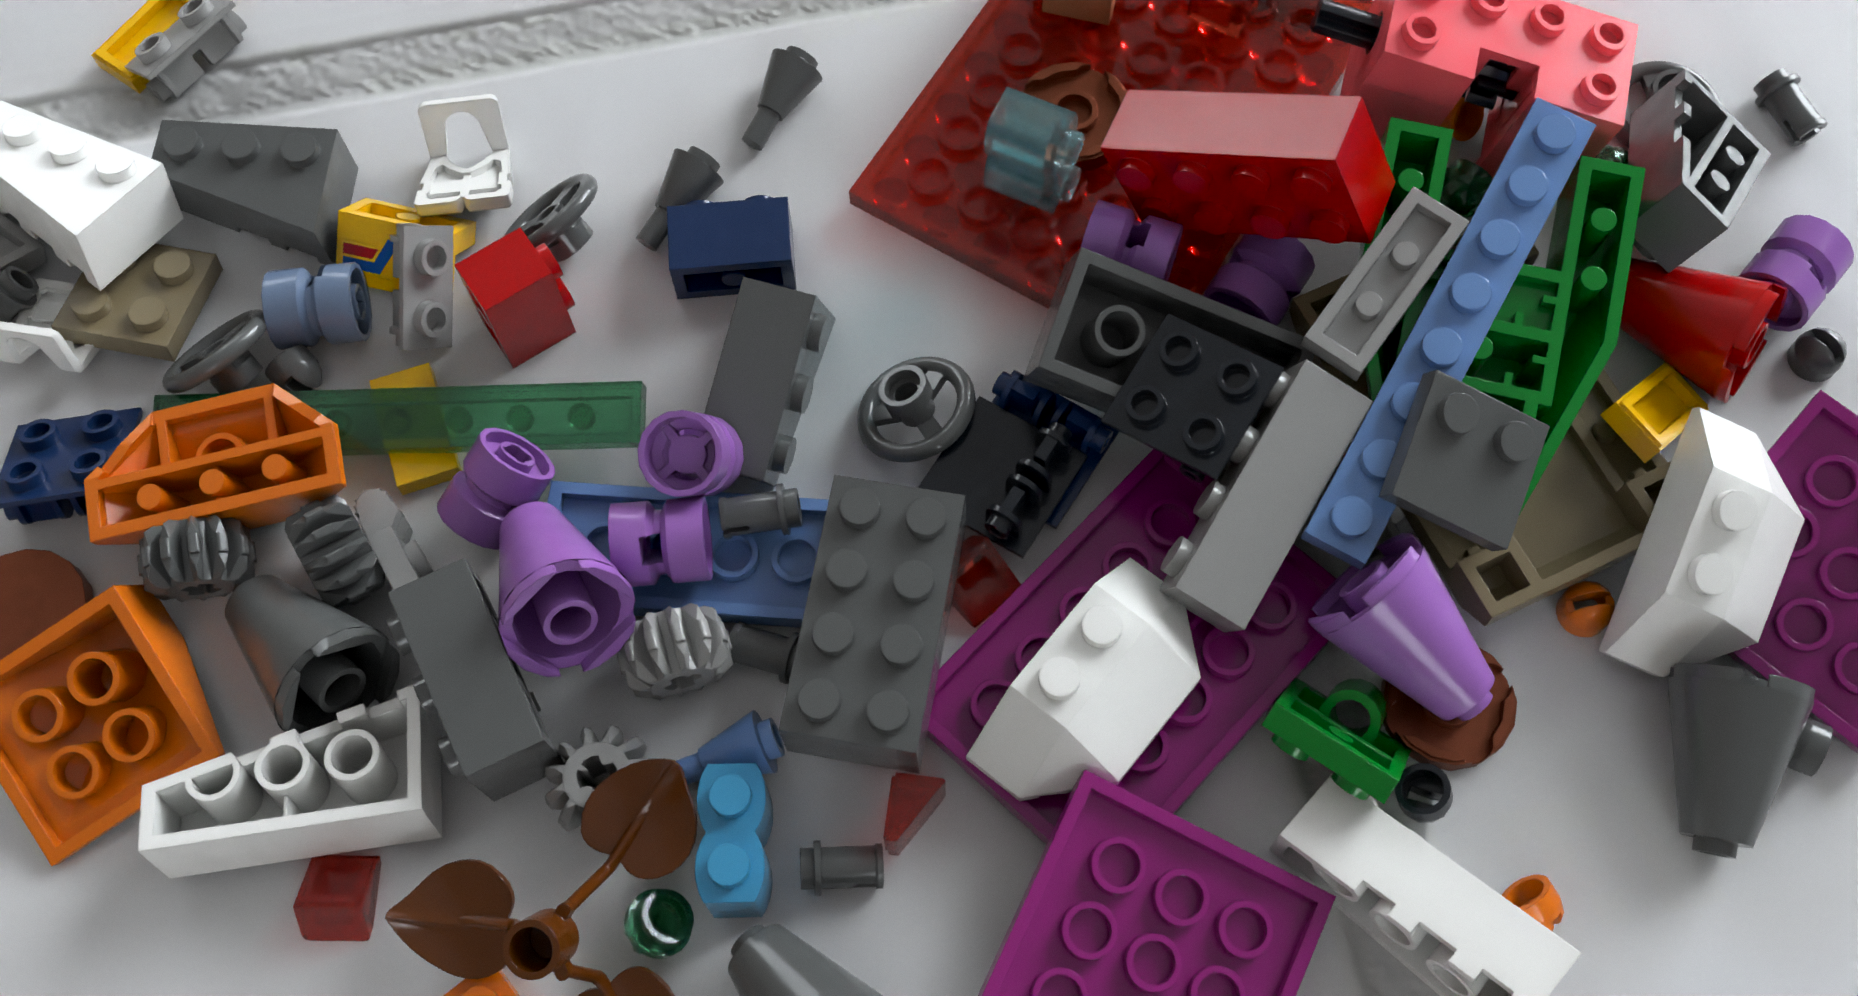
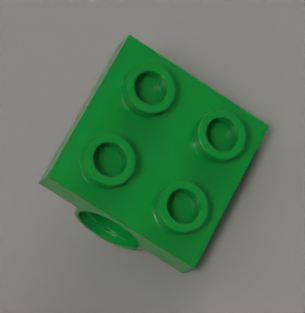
M1297 678L1290 683L1262 723L1263 727L1274 733L1271 740L1282 751L1301 761H1307L1309 757L1313 758L1333 771L1331 778L1340 788L1361 800H1367L1369 796H1372L1385 804L1400 781L1411 752L1404 745L1380 731L1387 714L1386 701L1382 692L1373 683L1363 679H1347L1340 682L1330 691L1328 696H1325ZM1343 700H1354L1361 703L1370 715V724L1363 728H1351L1344 725L1336 714V704Z

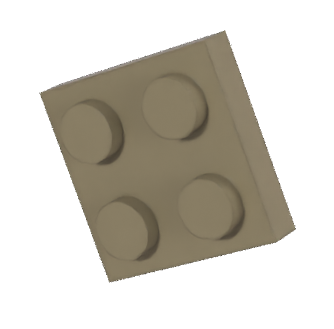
M155 243L101 291L87 281L82 271L51 327L59 332L64 340L72 341L74 344L94 345L95 348L175 362L223 268L216 254Z

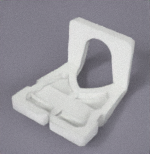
M485 94L424 101L419 104L418 116L430 160L420 182L422 190L417 191L414 201L417 214L424 218L459 214L463 212L465 207L469 212L509 208L513 204L514 194L510 148L496 96ZM456 112H466L477 118L492 149V152L484 160L467 169L455 165L448 159L446 120L451 114Z
M38 278L35 280L39 286V290L36 293V304L30 309L20 311L15 323L0 321V360L21 364L38 349H42L59 369L81 373L101 348H95L94 345L74 344L72 341L64 340L62 335L51 327L73 289L74 283Z

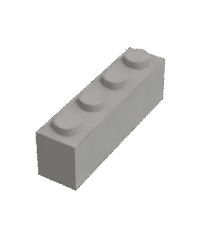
M1308 359L1283 371L1264 402V407L1254 425L1249 427L1231 456L1230 461L1232 463L1221 482L1213 480L1199 497L1193 514L1200 518L1188 539L1183 536L1179 537L1165 556L1160 570L1166 573L1167 576L1161 584L1159 591L1178 601L1187 610L1224 633L1245 630L1373 401Z

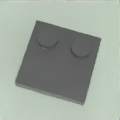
M1439 370L1424 373L1379 497L1488 550H1507L1550 426Z

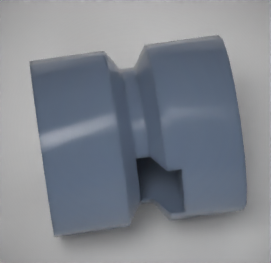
M356 262L321 265L317 276H312L303 267L271 270L264 274L261 292L262 310L266 329L276 348L285 350L297 345L313 347L319 342L321 336H324L331 344L367 341L370 337L372 329L371 300L364 273Z

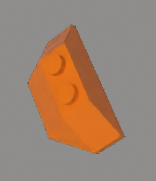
M275 383L153 411L117 446L102 468L96 467L84 479L90 542L96 545L139 544V540L144 537V532L149 528L162 526L167 520L187 519L190 515L196 518L208 517L213 514L220 519L232 517L240 520L242 525L249 527L250 530L284 522L287 517L301 511L300 507L318 499L320 502L334 494L336 495L347 486L338 424Z

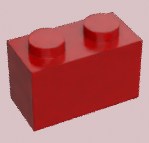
M521 227L454 265L483 324L513 369L576 332L567 311L575 306V302L560 278L563 276V272L557 260L545 243L534 247Z

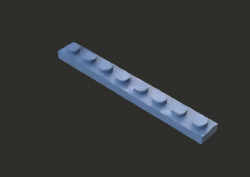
M1539 97L1536 98L1306 526L1301 539L1360 570L1366 565L1397 506L1380 498L1379 494L1422 375L1439 370L1462 382L1596 124Z

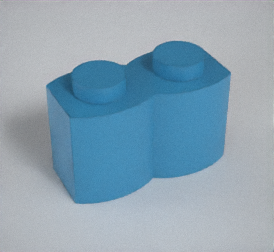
M756 763L707 764L700 778L697 791L698 815L706 832L698 847L695 860V880L699 895L714 918L763 917L770 902L773 883L770 862L764 851L773 825V804L770 793Z

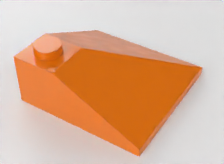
M144 585L111 586L0 660V784L51 866L60 864L140 811L142 785L225 755L185 639L160 599L144 591Z

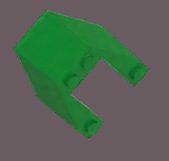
M1394 117L1390 118L1380 143L1396 183L1371 244L1413 186L1440 202L1454 129ZM1581 155L1558 197L1546 268L1523 264L1462 380L1463 383L1550 426L1521 511L1617 346L1646 168ZM1360 243L1358 262L1371 244ZM1455 249L1449 251L1365 368L1370 400H1375Z

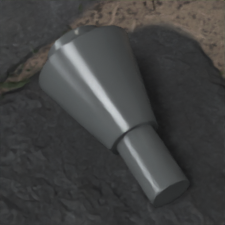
M788 46L786 50L780 48L772 50L757 105L759 109L742 137V140L748 146L762 151L778 121H782L822 82V76L816 69L818 63L808 52L795 46Z
M691 146L688 151L675 148L655 203L656 209L636 239L645 247L656 252L668 234L667 206L685 205L688 202L705 200L724 183L721 176L717 173L720 168L719 163L708 153L695 146Z

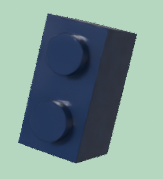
M754 195L745 200L713 203L707 200H694L685 205L667 206L669 271L677 299L737 295L743 277L797 290L793 228L788 197L773 198L767 195Z

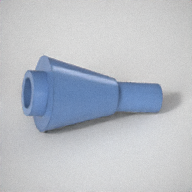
M752 710L701 746L697 753L676 760V762L683 768L687 785L700 780L707 764L756 763L762 774L777 773V758L785 755V749L774 720L768 718L762 721L760 715L755 710Z

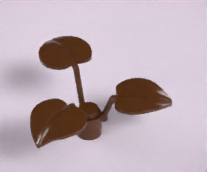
M654 758L642 760L619 769L595 788L584 806L581 817V834L587 845L596 851L608 854L609 857L590 878L566 901L559 904L556 909L540 910L522 921L510 918L515 904V896L507 878L494 866L475 859H462L445 864L428 875L409 895L389 909L385 915L386 921L401 940L421 958L442 971L465 979L485 978L501 971L507 966L513 974L526 980H538L553 972L559 981L571 978L591 982L596 986L595 988L583 991L578 996H675L668 984L659 975L646 967H629L610 982L607 975L601 970L572 964L570 959L577 951L579 932L571 916L613 874L620 863L631 875L648 880L668 875L686 861L691 854L697 836V815L683 768L672 759Z

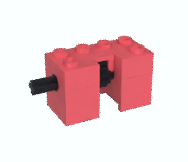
M1319 0L1316 13L1311 20V32L1351 44L1340 96H1362L1379 141H1381L1391 117L1440 126L1461 97L1465 98V102L1489 109L1481 156L1473 166L1472 175L1488 180L1493 179L1537 97L1596 124L1581 154L1583 156L1595 158L1624 127L1638 24L1562 0H1374L1368 12L1332 0Z

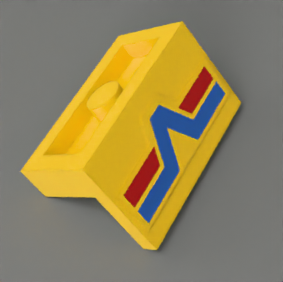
M364 198L338 210L336 264L348 262L359 264L367 285L371 288L389 292L399 289V278L393 277V242H390V235L396 234V223L453 226V282L455 256L475 244L476 221L448 215L423 218L417 214L415 208L371 198Z

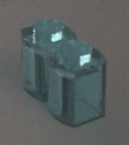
M1006 87L987 124L985 153L988 157L984 172L985 187L1052 214L1060 200L1068 203L1076 190L1081 175V168L1074 166L1080 155L1085 138L1083 133L1077 131L1078 114L1013 88Z

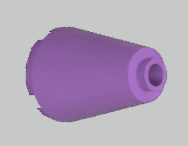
M534 501L524 503L511 510L503 519L499 530L498 630L507 655L525 671L545 677L561 676L559 669L581 664L583 672L599 667L618 653L634 632L636 623L633 613L636 600L627 578L555 506L546 502Z
M1401 533L1376 546L1384 555L1383 558L1369 563L1362 570L1351 565L1331 583L1312 608L1317 617L1308 618V622L1318 634L1440 719L1448 721L1458 717L1461 721L1470 720L1481 713L1491 702L1493 695L1489 690L1494 684L1495 677L1423 544L1413 533Z

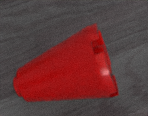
M1631 258L1620 329L1664 362L1671 365L1676 371L1712 398L1727 403L1729 395L1734 396L1738 392L1761 355L1768 341L1764 337L1769 323L1764 322V319L1766 318L1777 323L1787 298L1788 289L1772 282L1678 266L1668 273L1658 262Z

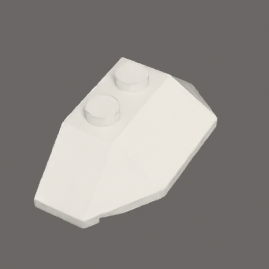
M1700 407L1691 409L1598 652L1653 676L1665 677L1670 674V668L1675 667L1677 663H1704L1759 642L1805 519L1756 433Z
M1129 558L1094 583L1011 683L966 755V760L1018 801L1036 799L1039 796L1071 793L1073 786L1084 770L1118 785L1201 679L1186 608L1178 601L1159 591L1163 581L1135 560Z

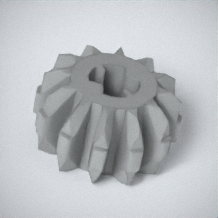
M693 603L680 608L668 606L665 610L657 613L647 612L644 619L636 621L634 632L619 653H617L621 674L625 675L628 687L633 690L634 695L642 698L652 696L659 700L670 695L681 697L686 692L702 690L707 683L718 682L733 665L731 656L732 644L729 633L725 629L724 623L721 621L720 616H718L716 609L709 606L699 607Z
M611 725L606 730L601 742H599L591 728L583 727L580 736L583 743L582 747L575 750L569 743H559L557 750L565 759L566 764L545 767V777L557 785L545 795V801L551 809L562 810L558 823L564 830L569 832L581 825L585 803L594 791L592 787L596 788L598 786L595 781L596 777L603 773L611 775L632 763L654 759L643 758L647 746L639 736L624 742L623 733L620 728Z

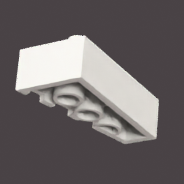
M0 100V212L3 214L10 213L19 221L21 228L34 239L39 237L53 248L56 256L69 267L77 266L84 272L87 281L98 290L104 289L184 219L163 163Z
M413 685L397 690V698L370 708H366L364 703L336 713L338 720L300 734L296 729H292L269 738V745L244 755L235 757L230 752L144 784L141 791L138 852L169 879L443 838L441 752L437 740L441 738V723L438 712L428 716L416 695Z
M1331 775L1280 833L1269 849L1305 881L1336 896L1333 903L1334 906L1440 996H1549L1582 954V952L1430 845L1417 833L1381 810L1372 796H1369L1367 800H1361L1340 788L1332 780Z

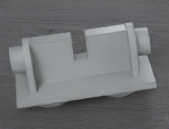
M189 0L178 11L179 19L163 33L157 32L145 38L135 49L136 57L124 67L129 72L150 80L146 87L161 102H164L170 96L177 99L205 74L192 55L199 51L209 64L215 65L243 40L241 33L247 29V25L232 11L236 5L231 0Z
M396 223V234L390 235V242H393V277L399 278V289L393 290V326L389 327V333L396 335V346H399V350L402 351L452 347L453 226Z

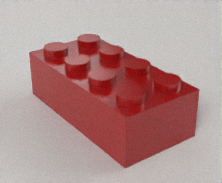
M1128 90L1100 147L1141 221L1152 215L1182 224L1183 229L1200 230L1215 235L1239 233L1261 235L1269 239L1291 237L1317 239L1330 244L1342 242L1371 244L1396 183L1362 96Z

